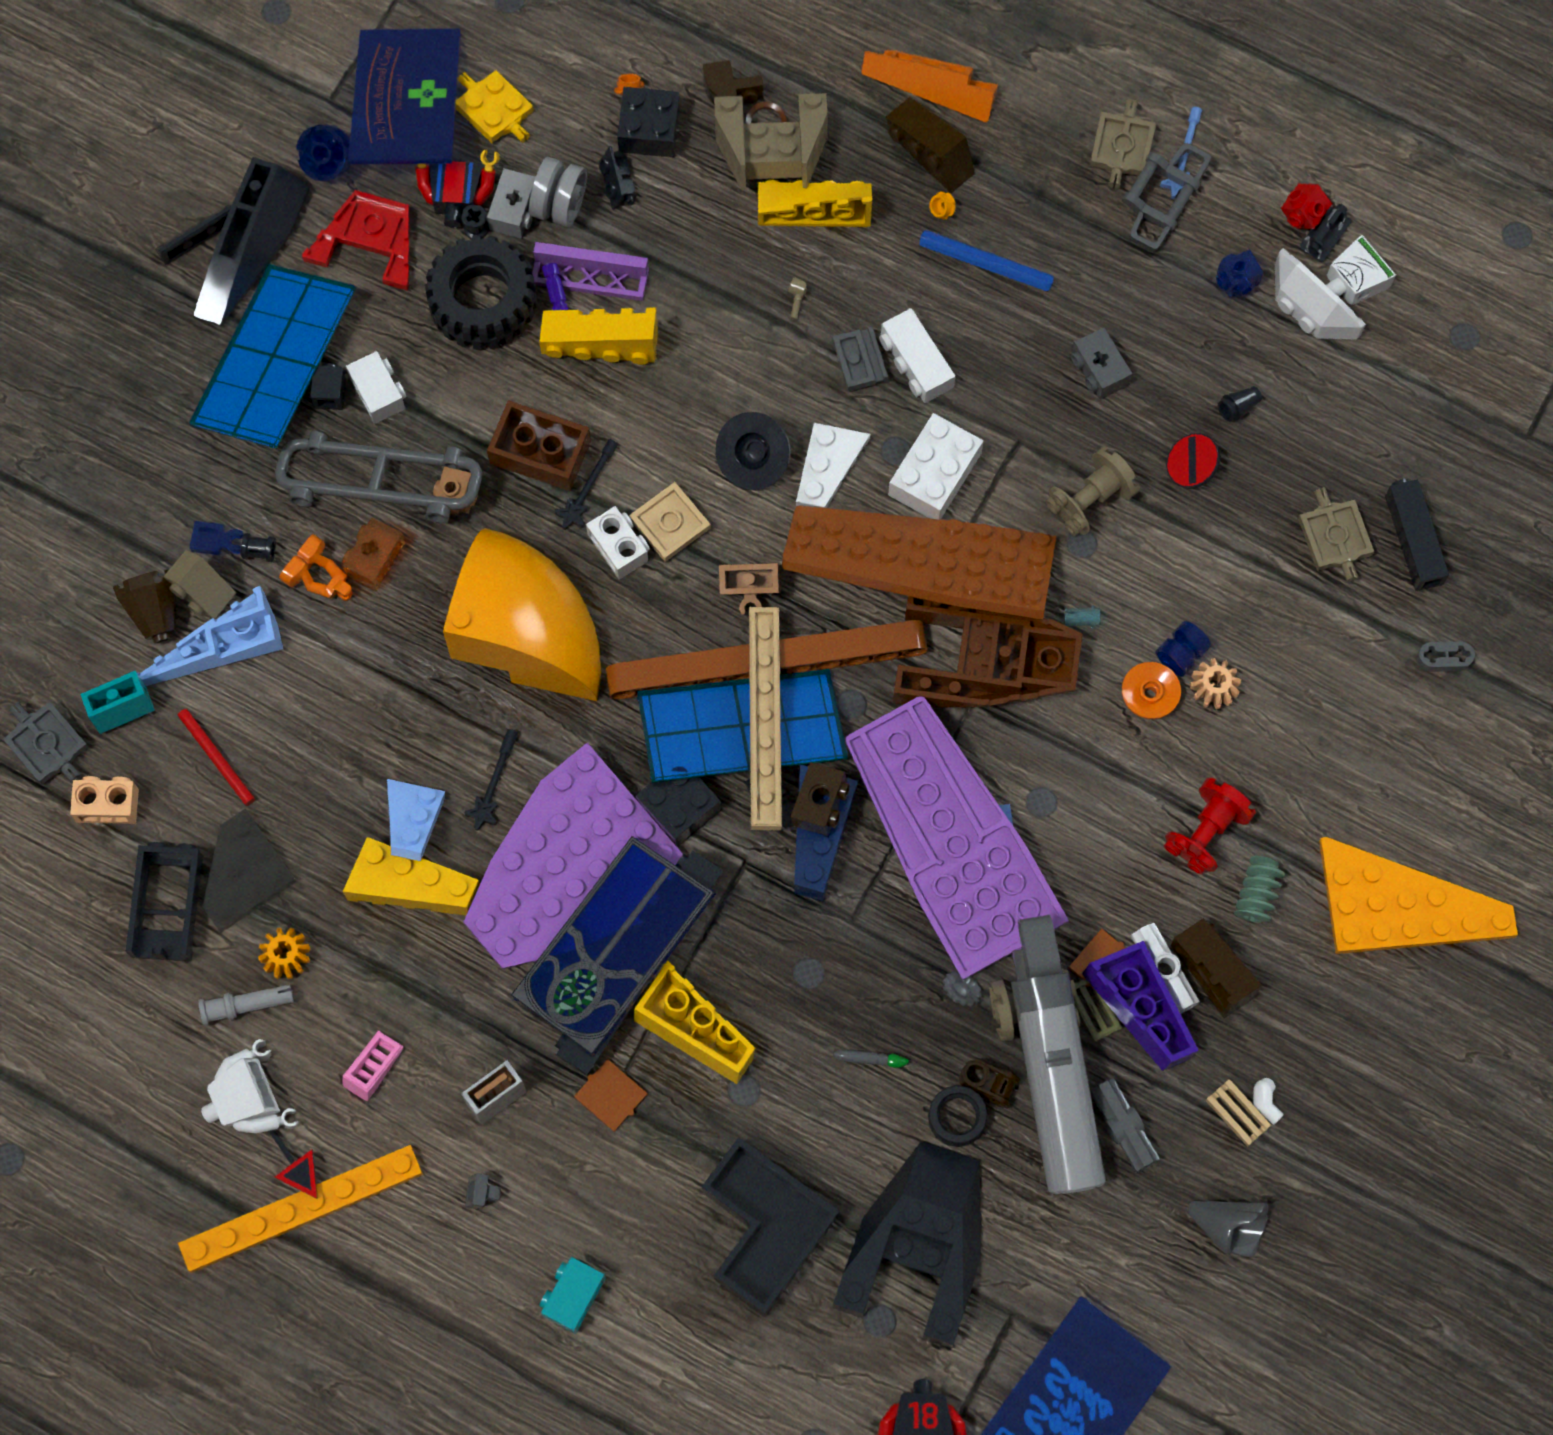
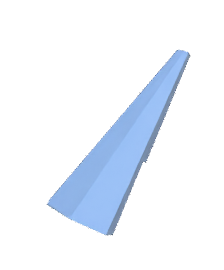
M261 586L255 587L252 590L253 594L242 602L236 601L231 604V609L217 619H210L176 643L177 647L167 655L156 657L154 664L140 674L138 673L145 686L282 650L283 645L278 623Z

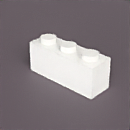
M912 308L882 323L881 335L879 336L880 342L886 351L890 350L894 355V363L901 374H906L910 380L908 382L909 387L916 397L920 396L925 404L954 388V373Z

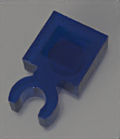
M195 521L190 550L195 553L220 555L221 549L227 548L229 552L239 554L241 553L240 545H233L231 543L235 538L243 539L244 533L239 529H232L225 533L224 524Z

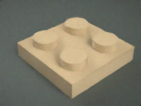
M676 482L629 515L633 525L664 562L711 529V524Z

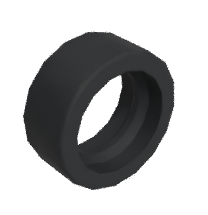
M957 1085L947 1087L937 1093L931 1102L928 1120L930 1129L938 1140L945 1145L960 1147L967 1146L979 1138L984 1131L988 1114L986 1104L980 1094L969 1087ZM951 1099H964L975 1110V1124L965 1133H950L940 1122V1110L944 1103Z

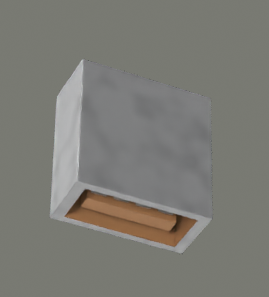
M506 1060L461 1094L467 1106L481 1125H483L527 1091L521 1078Z

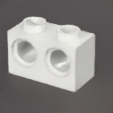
M616 506L588 522L586 528L587 535L620 580L648 562L647 551L649 546L642 535H635L631 529L634 526L629 516L625 512L621 514ZM610 526L619 528L614 534L605 532V529ZM624 549L635 551L630 557H624L620 554Z

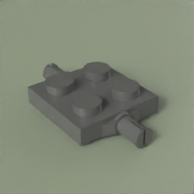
M20 702L14 705L21 713H18L11 706L9 711L18 719L19 723L3 740L42 785L61 771L72 784L73 780L76 779L70 772L79 780L82 775L71 763L89 747L53 704L48 702L40 710L30 714L27 713Z

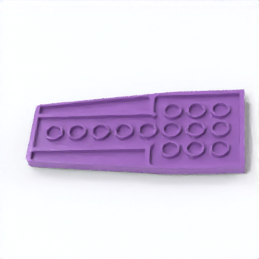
M916 697L846 737L847 747L915 896L962 980L1012 954V950L1021 949L1018 920L1050 915L1054 930L1069 922L1026 844L924 697Z

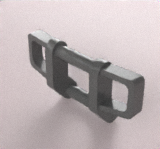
M1184 143L1170 162H1167L1161 155L1151 151L1145 159L1146 165L1131 190L1127 191L1122 198V201L1138 215L1130 232V239L1152 252H1158L1169 232L1174 230L1177 225L1176 219L1192 192H1196L1199 188L1200 180L1210 165L1211 156L1189 143ZM1186 153L1203 161L1195 177L1175 167ZM1155 170L1160 175L1183 186L1166 215L1145 204L1139 198ZM1143 218L1164 229L1156 242H1150L1137 234Z

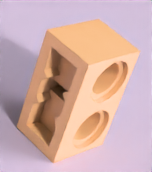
M85 776L82 780H73L70 815L76 823L136 824L139 789L127 777H113L112 781H108L94 776ZM96 794L94 802L90 804L83 803L87 795ZM120 794L127 795L123 803L113 804L116 796Z

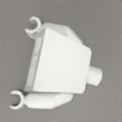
M256 1040L252 1050L244 1049L223 1060L214 1076L215 1080L208 1085L207 1090L212 1102L201 1109L202 1115L208 1123H213L219 1119L223 1126H233L236 1131L256 1134L276 1130L279 1128V1125H283L287 1129L297 1127L299 1122L287 1123L284 1119L286 1115L296 1113V1110L288 1108L282 1113V1116L276 1115L280 1110L260 1062L267 1061L271 1057V1050H267L264 1053L257 1052L259 1048L266 1045L265 1040Z

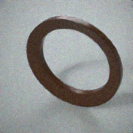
M772 102L757 103L749 109L746 115V124H750L755 112L761 109H771L779 114L781 122H786V115L783 109Z

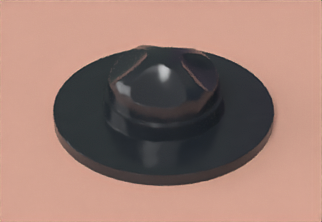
M745 412L734 416L722 427L716 441L715 452L720 470L730 482L743 489L759 490L773 485L784 475L790 462V442L784 428L774 418L764 413Z

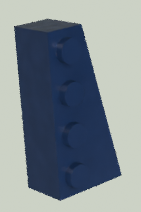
M800 765L799 792L808 766ZM847 778V783H850L849 793L846 800H841L838 808V811H840L839 822L836 828H831L829 836L797 828L795 894L823 902L856 796L858 781ZM825 795L819 796L815 803L823 805L828 802L830 797Z

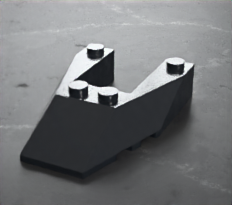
M923 1141L918 1144L862 1218L833 1302V1309L863 1318L881 1260L904 1266L941 1279L922 1339L952 1349L981 1260L979 1160Z

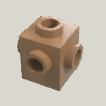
M444 466L440 480H437L435 483L433 495L448 498L463 497L467 491L471 473ZM477 497L469 507L462 510H451L450 514L458 515L459 512L469 514L470 508L475 505Z

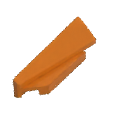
M885 50L884 54L865 51L861 70L863 75L980 121L987 122L989 120L998 85L971 80L973 68L895 50Z

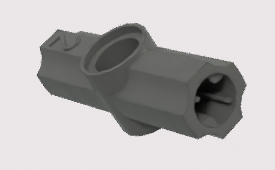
M1114 1078L1092 1089L1090 1093L1105 1118L1104 1123L1108 1133L1115 1144L1121 1146L1135 1173L1157 1163L1160 1159L1144 1132L1145 1127L1139 1114L1133 1106H1129Z

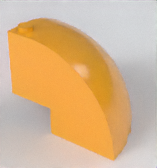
M487 528L482 529L475 537L464 560L443 628L451 659L509 671L511 683L597 701L601 683L600 646L589 610L576 587L539 550L505 533Z

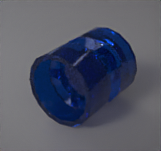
M1183 621L1172 632L1173 639L1167 638L1156 649L1155 653L1163 665L1170 668L1177 676L1183 677L1195 665L1194 659H1201L1212 645L1209 638L1200 628L1191 622Z

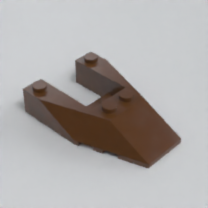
M908 596L905 621L920 620L925 624L963 629L957 673L898 665L893 704L904 705L921 696L927 700L931 708L985 707L1075 692L1082 633L1050 618L1046 619L1043 617V620L953 606Z

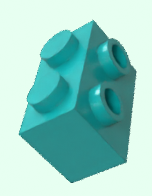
M136 670L80 694L87 715L99 734L155 711L147 687Z
M571 1257L568 1263L563 1261L555 1275V1279L558 1282L553 1291L549 1289L546 1291L539 1306L543 1308L541 1314L544 1318L576 1334L606 1277L603 1273Z

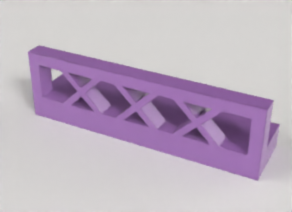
M535 242V263L533 268L535 286L547 287L545 282L547 278L539 277L541 265L556 263L560 273L558 277L563 280L564 290L643 301L649 272L648 258ZM573 270L581 271L585 278L576 283L570 282L565 275ZM604 274L609 275L613 282L603 287L598 286L593 279ZM629 278L640 280L638 291L626 290L621 283Z

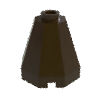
M153 571L123 581L124 588H121L118 584L113 586L116 598L146 640H153V643L157 644L171 639L170 634L176 632V595L169 589L172 584L163 576H159L158 571Z

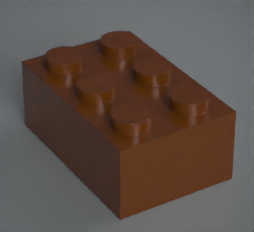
M508 400L487 449L489 463L571 491L591 443L589 427Z

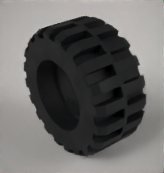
M481 235L472 236L473 240L468 241L461 238L456 240L457 245L453 247L447 245L443 248V256L437 255L432 261L433 269H428L425 293L431 316L438 330H443L444 336L450 341L456 338L457 345L467 347L468 344H472L475 350H482V346L490 345V349L498 348V343L502 341L505 344L512 342L515 333L521 335L526 330L525 322L530 323L534 316L533 309L536 308L537 298L532 268L529 261H525L524 254L519 249L513 251V245L506 240L499 243L497 237L488 236V239H481ZM477 276L495 277L504 282L508 287L506 295L499 303L490 308L480 310L470 309L461 305L455 300V294L464 282Z

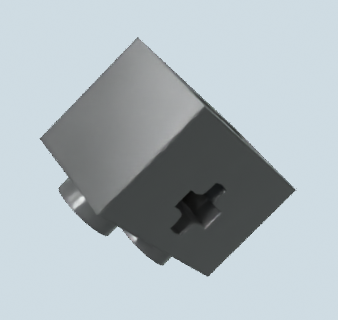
M1104 327L1074 342L1071 360L1076 369L1082 370L1085 375L1087 388L1091 393L1095 392L1099 400L1130 385L1132 372Z

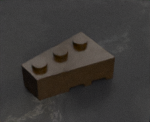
M912 97L907 98L886 116L889 128L887 132L891 139L899 143L950 194L975 174L966 136Z
M1203 918L1174 937L1171 943L1172 948L1223 1018H1226L1254 999L1262 985L1240 961L1233 950L1221 939L1219 931L1212 923L1208 924Z

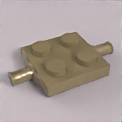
M1132 99L1126 100L1124 114L1101 112L1090 166L1111 171L1108 186L1113 188L1114 179L1116 178L1114 189L1120 188L1122 174L1140 175L1147 163L1145 159L1150 153L1156 127L1155 122L1145 121L1135 116L1138 102L1133 100L1132 109H1130Z
M1326 488L1317 489L1314 491V494L1316 495L1319 507L1314 511L1300 514L1298 518L1317 571L1330 567H1342L1346 581H1355L1359 576L1353 563L1356 560L1370 557L1374 553L1356 501L1354 499L1343 503H1331Z

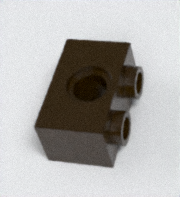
M810 762L791 814L794 827L829 836L831 828H836L839 822L840 811H838L840 802L841 800H846L850 789V783H847L844 771ZM825 795L830 797L828 802L823 805L815 803L819 796Z

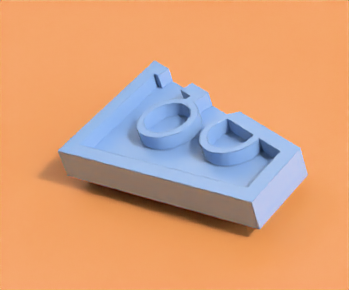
M387 779L391 855L421 861L445 800V791Z

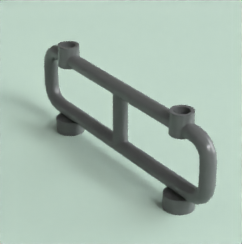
M312 431L309 439L297 438L289 441L282 448L275 468V478L282 488L291 490L288 498L289 501L300 507H310L314 493L424 506L427 507L425 516L428 520L444 524L448 522L451 510H462L469 507L475 501L482 481V469L480 464L474 459L463 457V451L456 447H447L445 454L327 441V435L319 431ZM297 450H307L317 455L327 452L376 458L369 486L364 488L290 479L286 473L291 456ZM388 460L439 465L457 470L465 468L471 473L467 491L461 498L381 490L380 487Z

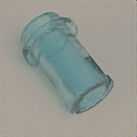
M1091 605V608L1065 607V626L1091 625V628H1094V625H1100V608H1094V605Z

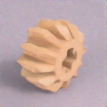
M1215 658L1211 659L1210 666L1202 662L1199 665V670H1194L1191 677L1195 681L1191 682L1190 689L1197 691L1194 695L1195 700L1205 699L1203 703L1204 708L1208 707L1210 702L1214 704L1216 710L1220 709L1221 703L1230 706L1232 698H1237L1240 693L1236 687L1240 686L1241 679L1234 677L1237 673L1236 668L1226 669L1228 666L1227 660L1223 661L1221 666L1217 664ZM1211 681H1218L1217 685L1221 684L1220 688L1213 687L1214 683L1210 684Z

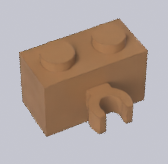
M780 563L719 565L720 595L744 594V599L739 606L741 615L746 614V605L750 602L754 603L756 607H762L761 601L757 599V593H781Z

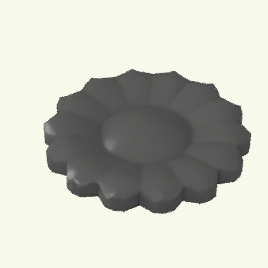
M952 971L947 973L943 979V989L954 1002L960 1003L962 1006L978 1004L979 999L982 997L981 988L972 977L962 980L958 972Z

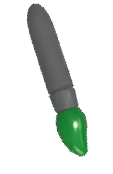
M839 1050L833 1054L836 1059L844 1062L887 1065L892 1068L904 1067L909 1063L908 1059L893 1053L887 1055L875 1052Z

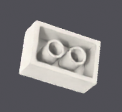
M933 413L889 482L888 496L930 519L941 520L980 457L984 440Z

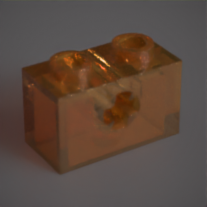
M371 517L368 524H364L357 534L358 541L353 549L347 550L342 564L347 577L377 591L403 548L405 540L402 532Z

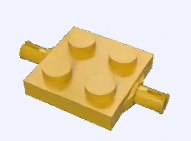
M495 70L485 79L475 82L466 72L463 73V76L462 74L459 76L458 82L467 89V92L454 101V108L488 141L493 143L501 136L513 133L521 143L529 139L530 133L520 124L523 119L533 113V105L501 74Z

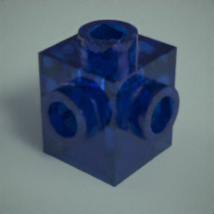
M1249 249L1238 255L1230 254L1220 261L1215 278L1219 288L1222 291L1225 290L1228 297L1231 298L1238 294L1239 296H1244L1250 293L1255 286L1260 285L1264 272Z

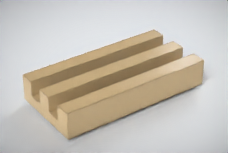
M1230 1079L1206 1099V1102L1247 1147L1271 1126ZM1228 1090L1261 1126L1259 1129L1225 1091ZM1220 1097L1253 1133L1250 1137L1218 1103L1217 1098Z

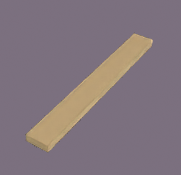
M749 607L751 830H781L779 608Z

